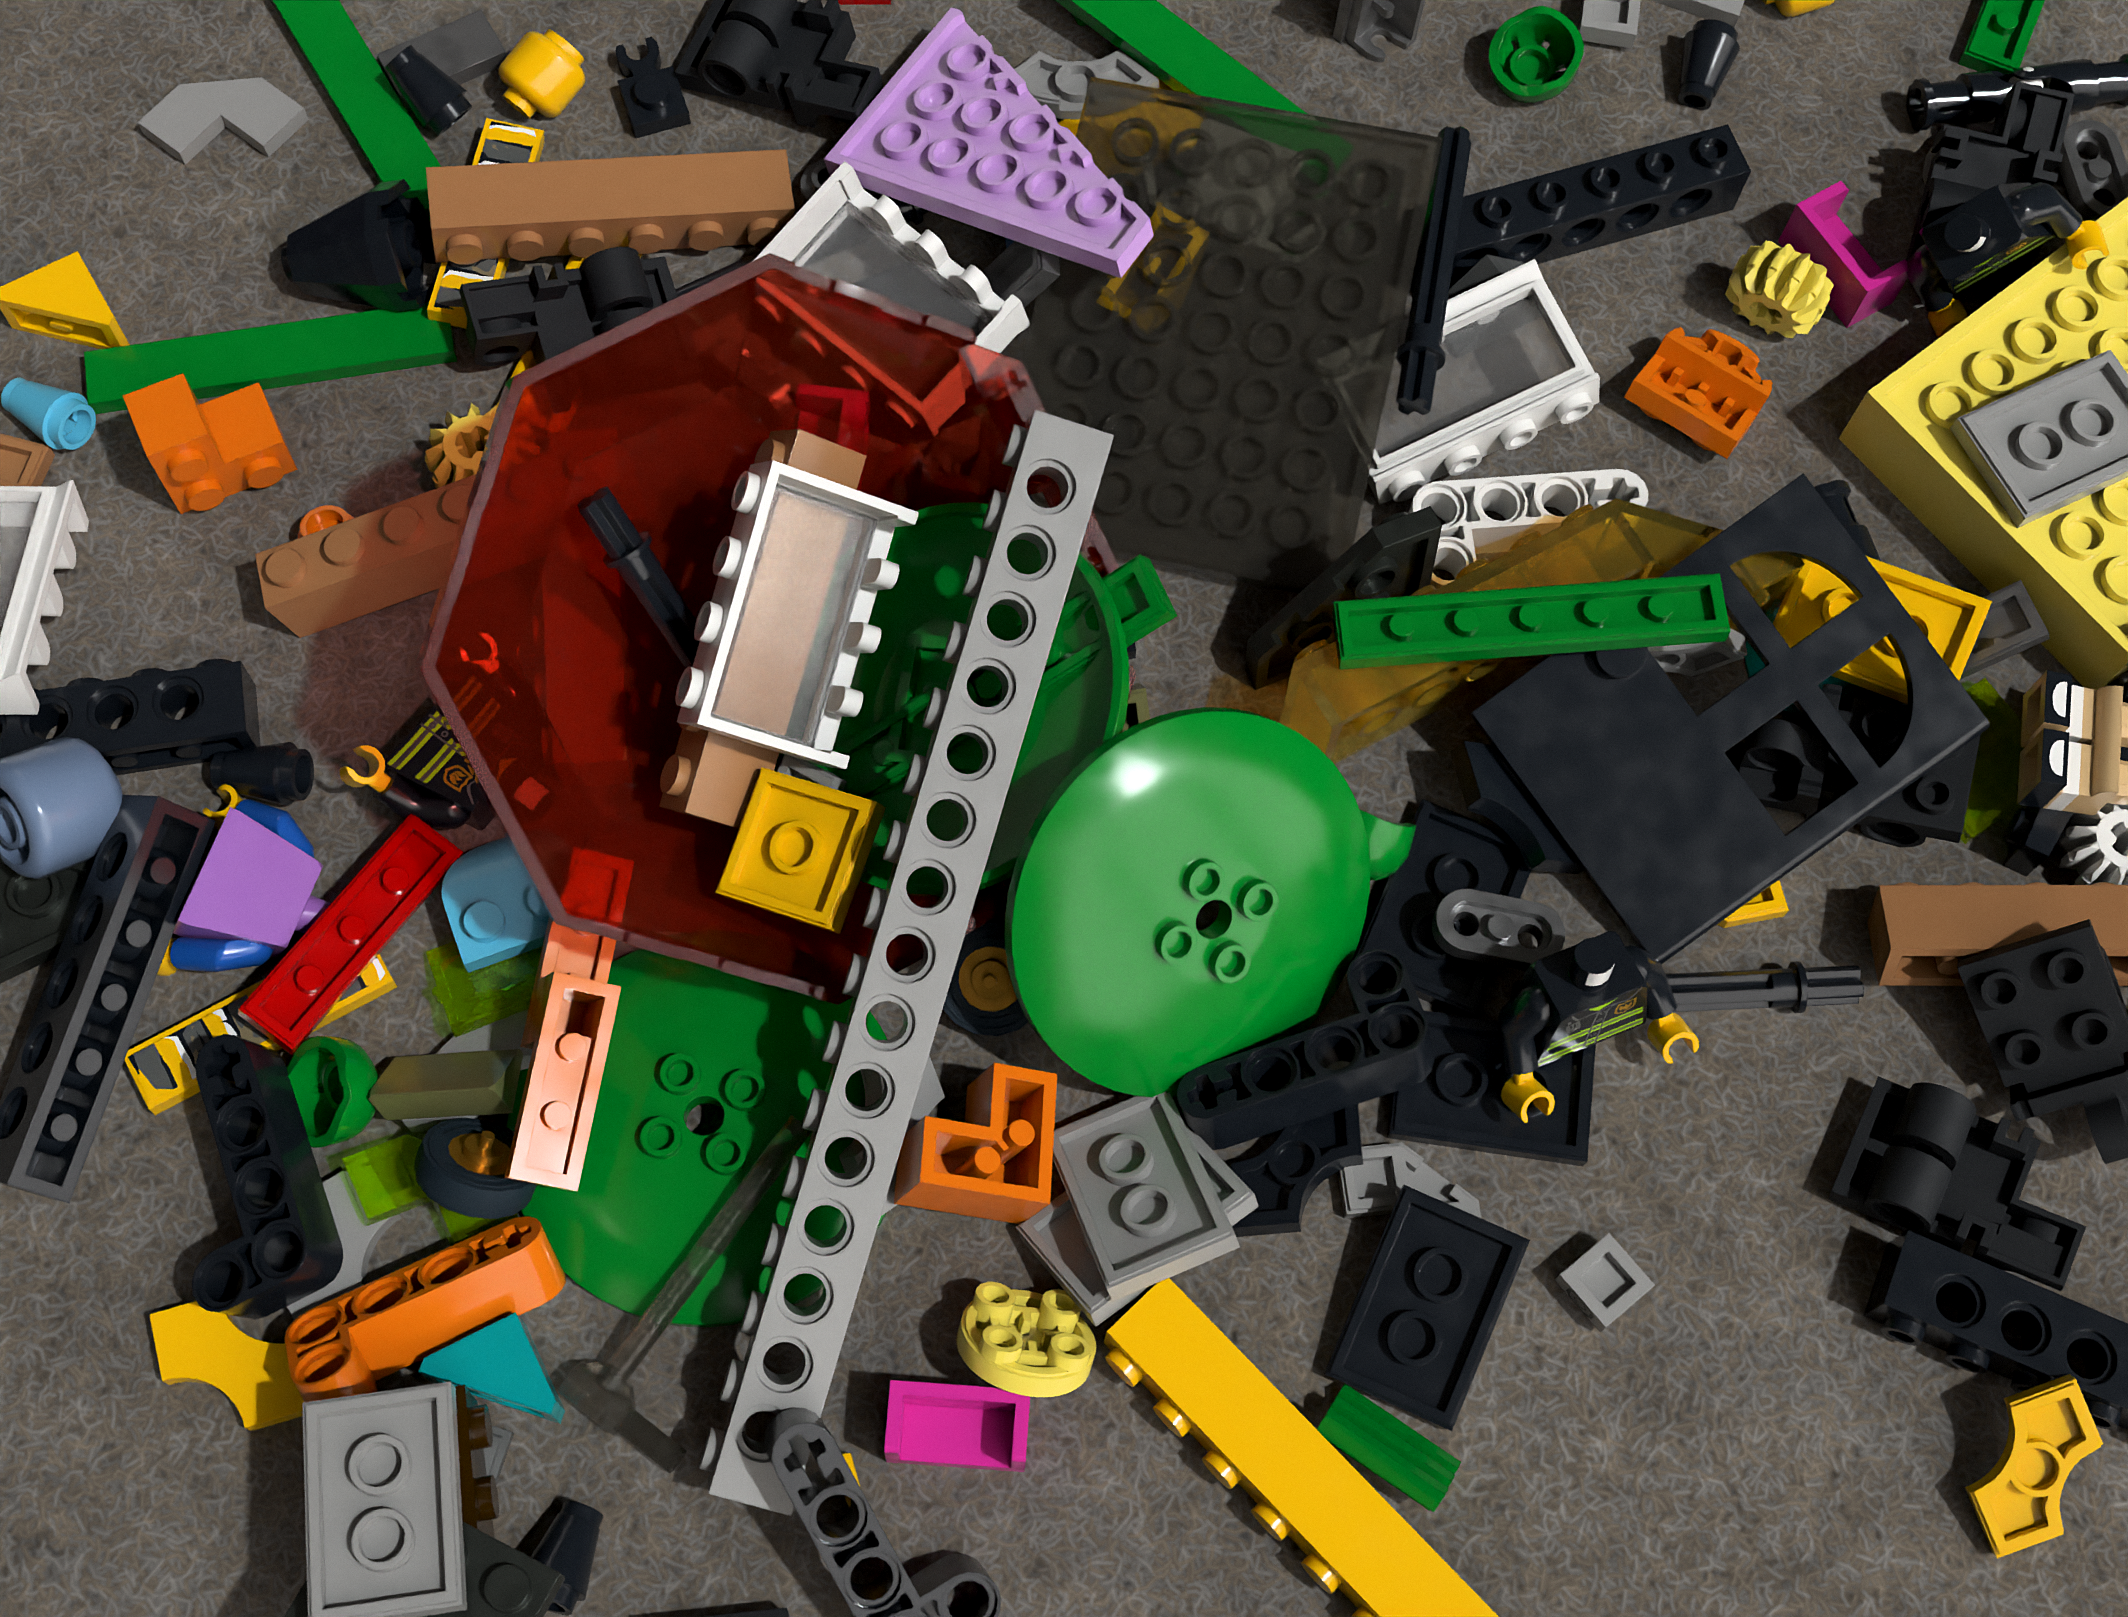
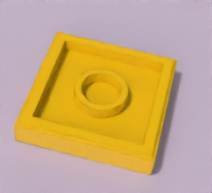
M761 767L715 892L726 898L840 934L886 807L873 800Z

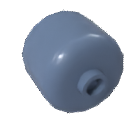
M61 737L0 758V858L20 876L41 879L96 858L103 838L119 812L123 795L122 787L116 774L96 748L79 738Z

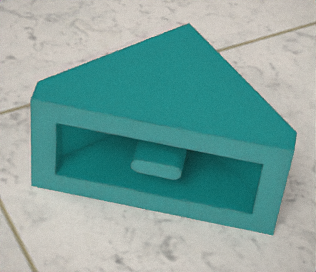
M516 1312L425 1357L419 1369V1372L432 1383L452 1382L454 1387L465 1385L475 1397L558 1424L561 1423L565 1413L562 1402L524 1321Z

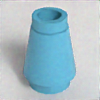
M24 378L12 379L2 391V407L53 449L60 450L66 448L74 450L80 448L90 439L96 425L95 412L88 405L86 398L79 393L27 381Z

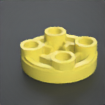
M985 1282L976 1288L973 1301L967 1305L962 1314L956 1338L960 1356L966 1365L980 1378L1005 1391L1030 1397H1054L1067 1394L1080 1387L1089 1376L1096 1353V1341L1090 1327L1080 1316L1081 1309L1064 1290L1052 1289L1044 1294L1032 1291L1010 1289L998 1282Z

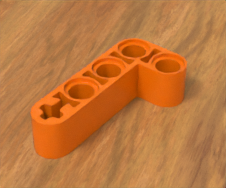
M530 1216L508 1220L301 1314L286 1330L285 1344L290 1376L303 1401L311 1402L378 1392L377 1380L423 1360L425 1357L515 1312L519 1316L552 1300L564 1287L566 1275L542 1224L537 1218Z

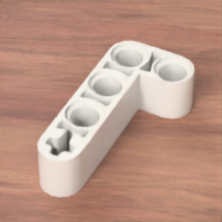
M1623 469L1448 480L1425 484L1416 492L1408 514L1431 506L1435 515L1447 523L1442 525L1433 570H1446L1456 578L1451 581L1443 580L1432 573L1428 595L1467 592L1476 570V554L1609 545L1623 542L1633 532L1648 502V489L1645 482L1637 474ZM1544 507L1557 508L1561 510L1565 516H1555L1549 513ZM1495 511L1501 514L1506 520H1494L1488 517L1484 512Z

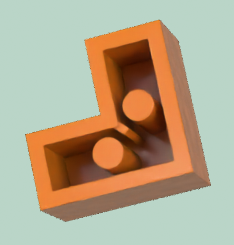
M184 373L123 395L145 454L180 514L191 510L205 511L221 504L227 496L251 487L266 488L279 482L283 475L298 470L274 412L259 382L202 404L198 402Z
M994 1062L967 1086L965 1123L924 1116L905 1133L897 1161L894 1204L1015 1224L1025 1222L1048 1206L1051 1196L1057 1074Z

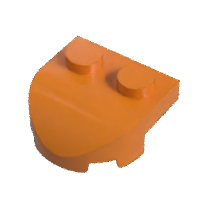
M1679 327L1665 335L1654 356L1631 383L1624 398L1639 406L1647 416L1664 421L1691 437L1692 441L1699 447L1708 451H1714L1728 459L1751 427L1772 390V380L1761 379L1756 372L1759 357L1751 349L1731 336L1713 329L1706 330L1700 338L1685 336L1683 328Z

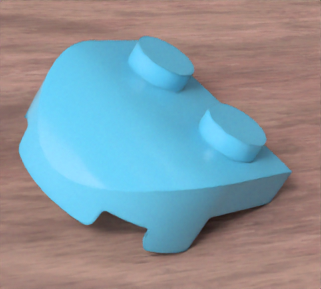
M517 834L504 837L465 853L446 872L442 883V900L463 964L468 973L543 946L563 852H565L554 840L540 834Z

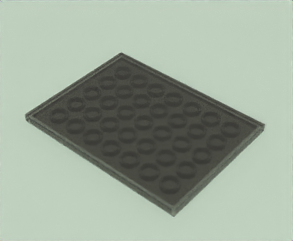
M1090 77L1076 138L1091 153L1093 163L1108 179L1113 177L1122 187L1124 197L1134 201L1150 218L1154 236L1122 278L1059 257L1060 276L1036 298L991 487L995 483L1008 485L1013 467L1002 464V458L1011 429L1014 424L1025 427L1028 418L1034 410L1112 434L1114 438L1080 550L1132 560L1141 554L1149 558L1153 565L1300 593L1355 543L1438 165L1442 138ZM1034 475L1028 478L1027 493H1031L1036 505L1043 508L1058 506L1061 493L1058 484L1052 478L1046 475Z

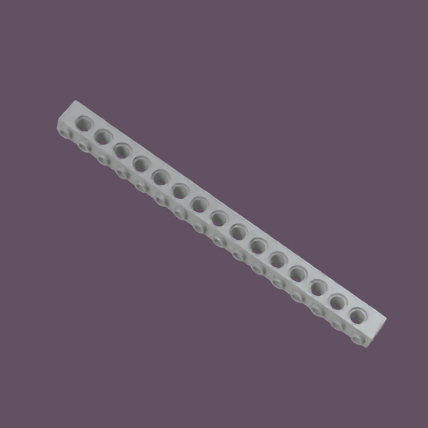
M1034 410L1028 418L1025 427L1014 424L1011 429L1002 458V464L1013 467L1005 493L993 490L982 524L983 530L993 532L986 558L973 556L962 591V595L973 598L966 624L954 621L943 653L942 661L953 664L946 690L934 687L925 712L922 727L933 730L926 757L914 753L904 782L902 793L913 796L906 823L897 820L893 821L885 845L882 860L893 863L886 889L873 888L865 911L862 927L873 930L866 956L853 954L844 981L842 994L853 997L845 1023L833 1021L823 1051L822 1061L833 1064L826 1089L823 1091L813 1088L805 1110L801 1128L813 1131L805 1158L792 1156L784 1180L781 1196L792 1199L785 1225L772 1223L764 1246L761 1264L772 1267L764 1294L756 1291L751 1292L744 1312L740 1332L751 1335L744 1361L731 1359L725 1375L720 1401L731 1403L723 1430L710 1428L703 1448L699 1469L710 1472L708 1477V1494L789 1516L792 1514L794 1505L767 1456L764 1442L750 1439L744 1433L743 1425L752 1414L759 1411H769L777 1415L781 1411L790 1408H806L816 1413L819 1418L821 1417L1114 438L1112 434L1038 410ZM1034 475H1046L1052 478L1058 484L1061 493L1058 506L1043 508L1036 505L1027 493L1028 478ZM1023 539L1030 541L1038 548L1041 555V566L1038 572L1022 574L1012 568L1007 559V548L1010 542ZM1003 604L1017 611L1022 622L1021 632L1017 639L1005 641L991 633L987 625V614L992 606ZM988 670L999 678L1002 685V696L995 706H979L969 697L967 681L973 671ZM957 735H967L974 738L982 749L981 765L972 774L960 773L953 769L948 762L947 747L949 742ZM938 801L953 803L959 808L963 817L961 831L955 838L949 841H943L934 837L927 826L928 811ZM926 866L934 869L940 875L943 882V892L935 904L922 908L915 905L909 899L906 884L913 871ZM912 934L922 944V962L912 972L905 974L896 973L887 963V947L896 936ZM891 1001L897 1003L904 1017L903 1026L899 1033L886 1040L871 1037L866 1028V1016L869 1010L879 1002ZM861 1069L877 1071L881 1074L884 1083L880 1098L868 1106L852 1104L847 1100L845 1094V1087L849 1077ZM841 1137H851L862 1143L864 1149L863 1159L859 1166L847 1173L835 1172L825 1164V1153L828 1146L834 1140ZM822 1205L836 1207L844 1216L841 1230L837 1235L826 1240L815 1239L804 1229L807 1215L814 1208ZM806 1273L818 1277L823 1282L824 1287L821 1297L814 1304L807 1307H798L789 1303L784 1297L785 1286L794 1276ZM789 1342L802 1350V1362L793 1372L776 1374L764 1365L763 1359L766 1352L777 1343ZM800 1434L794 1436L789 1443L792 1452L797 1456L805 1471L810 1449L808 1442Z

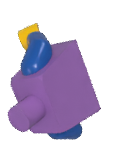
M223 784L217 789V793L223 801L229 803V806L218 812L211 811L208 808L202 810L206 817L216 821L214 828L218 833L173 931L174 934L181 937L176 940L170 939L157 975L169 976L178 969L220 972L260 966L270 957L280 958L287 948L294 930L305 934L330 906L331 903L310 895L323 865L314 858L313 845L290 813L251 799L242 800L237 791L230 785Z

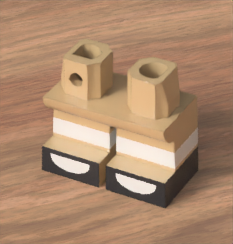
M2046 670L2023 695L2021 747L2025 748L2020 752L2017 805L2095 815L2107 803L2128 805V761L2120 760L2121 747L2128 748V703L2123 702V686H2105L2098 690L2072 685V675Z

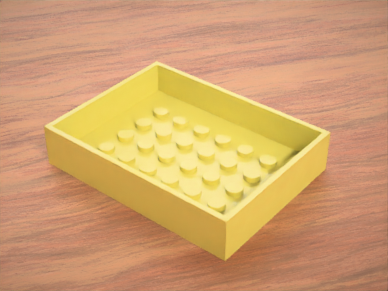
M2128 197L2096 220L2102 227L2109 250L2108 256H2104L2099 250L2087 251L2084 255L2088 268L2080 270L2072 265L2065 243L1870 389L1838 438L1991 593L2021 580L2049 632L2050 639L2041 644L2083 687L2095 690L2108 686L2128 670V478L2017 528L1950 428L1958 417L2108 350L2112 351L2128 374Z

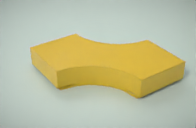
M197 1301L149 1314L161 1379L166 1384L198 1382L220 1389L235 1404L245 1429L249 1431L303 1416L302 1403L304 1401L290 1376L285 1343H269L254 1339L240 1330L230 1315L206 1311Z
M2070 1374L2004 1398L2009 1418L2008 1438L2004 1451L1989 1473L1977 1482L1965 1487L1987 1542L1996 1558L2064 1534L2059 1506L2065 1480L2073 1467L2082 1458L2103 1445L2077 1380Z

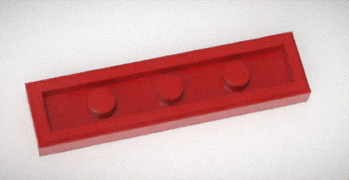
M410 814L238 1009V1015L292 1055L442 882L450 866L463 855V851L420 818Z

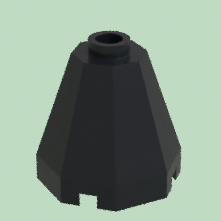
M404 179L382 182L287 235V246H284L281 251V262L286 277L289 281L295 282L306 295L398 312L422 308L430 301L435 283L423 285V264H436L432 234L424 205L418 197L407 199L404 197L403 193L410 189V186Z

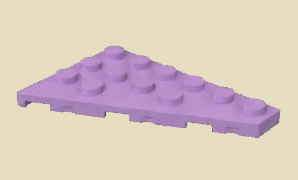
M952 7L824 158L830 176L845 161L854 168L863 188L1119 278L1123 277L1154 236L1150 218L1134 201L1124 197L1122 187L1114 178L1108 179L1093 163L1092 155L1067 127L1057 123L1055 114L1046 104L1042 106L1032 96L1023 78L1002 56L994 54L992 44L983 35L978 36L965 22L962 11Z

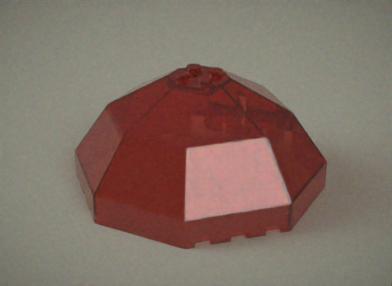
M769 253L525 370L505 382L414 668L546 914L556 924L582 932L594 933L676 959L680 958L712 967L721 972L766 985L785 988L832 1004L840 1005L852 998V996L842 994V989L853 954L866 956L873 930L862 927L870 895L876 886L860 881L840 934L726 898L715 892L738 830L659 807L663 795L660 789L661 773L666 761L675 754L682 731L679 722H677L681 706L676 705L675 696L679 680L685 668L617 569L607 568L603 562L607 552L578 511L577 505L584 498L593 496L600 488L608 487L638 533L643 531L649 533L652 538L649 547L697 620L704 603L712 601L718 576L713 573L714 557L722 539L725 536L730 537L737 511L733 510L731 506L735 485L744 471L749 472L750 465L754 464L756 454L761 444L769 438L770 431L800 429L866 455L857 490L905 508L917 511L926 507L948 503L977 502L989 504L993 490L1005 493L1013 467L1002 464V458L1013 425L1025 427L1028 418L1034 410L1046 413L1023 362L976 345L977 338L971 328L931 313L924 314L889 301L888 297L840 279H830L795 265V262ZM1034 475L1028 478V495L1042 492L1049 508L1058 506L1061 493L1058 484L1052 478L1046 475ZM1092 510L1080 551L1098 571L1101 578L1119 568V565ZM848 517L836 560L858 542L863 521ZM1129 665V697L1137 675L1132 665ZM1012 877L978 890L965 935L1006 912L1008 890ZM908 895L915 905L922 908L929 907L940 899V897ZM912 934L896 936L889 943L886 950L887 963L896 973L923 958L922 944Z

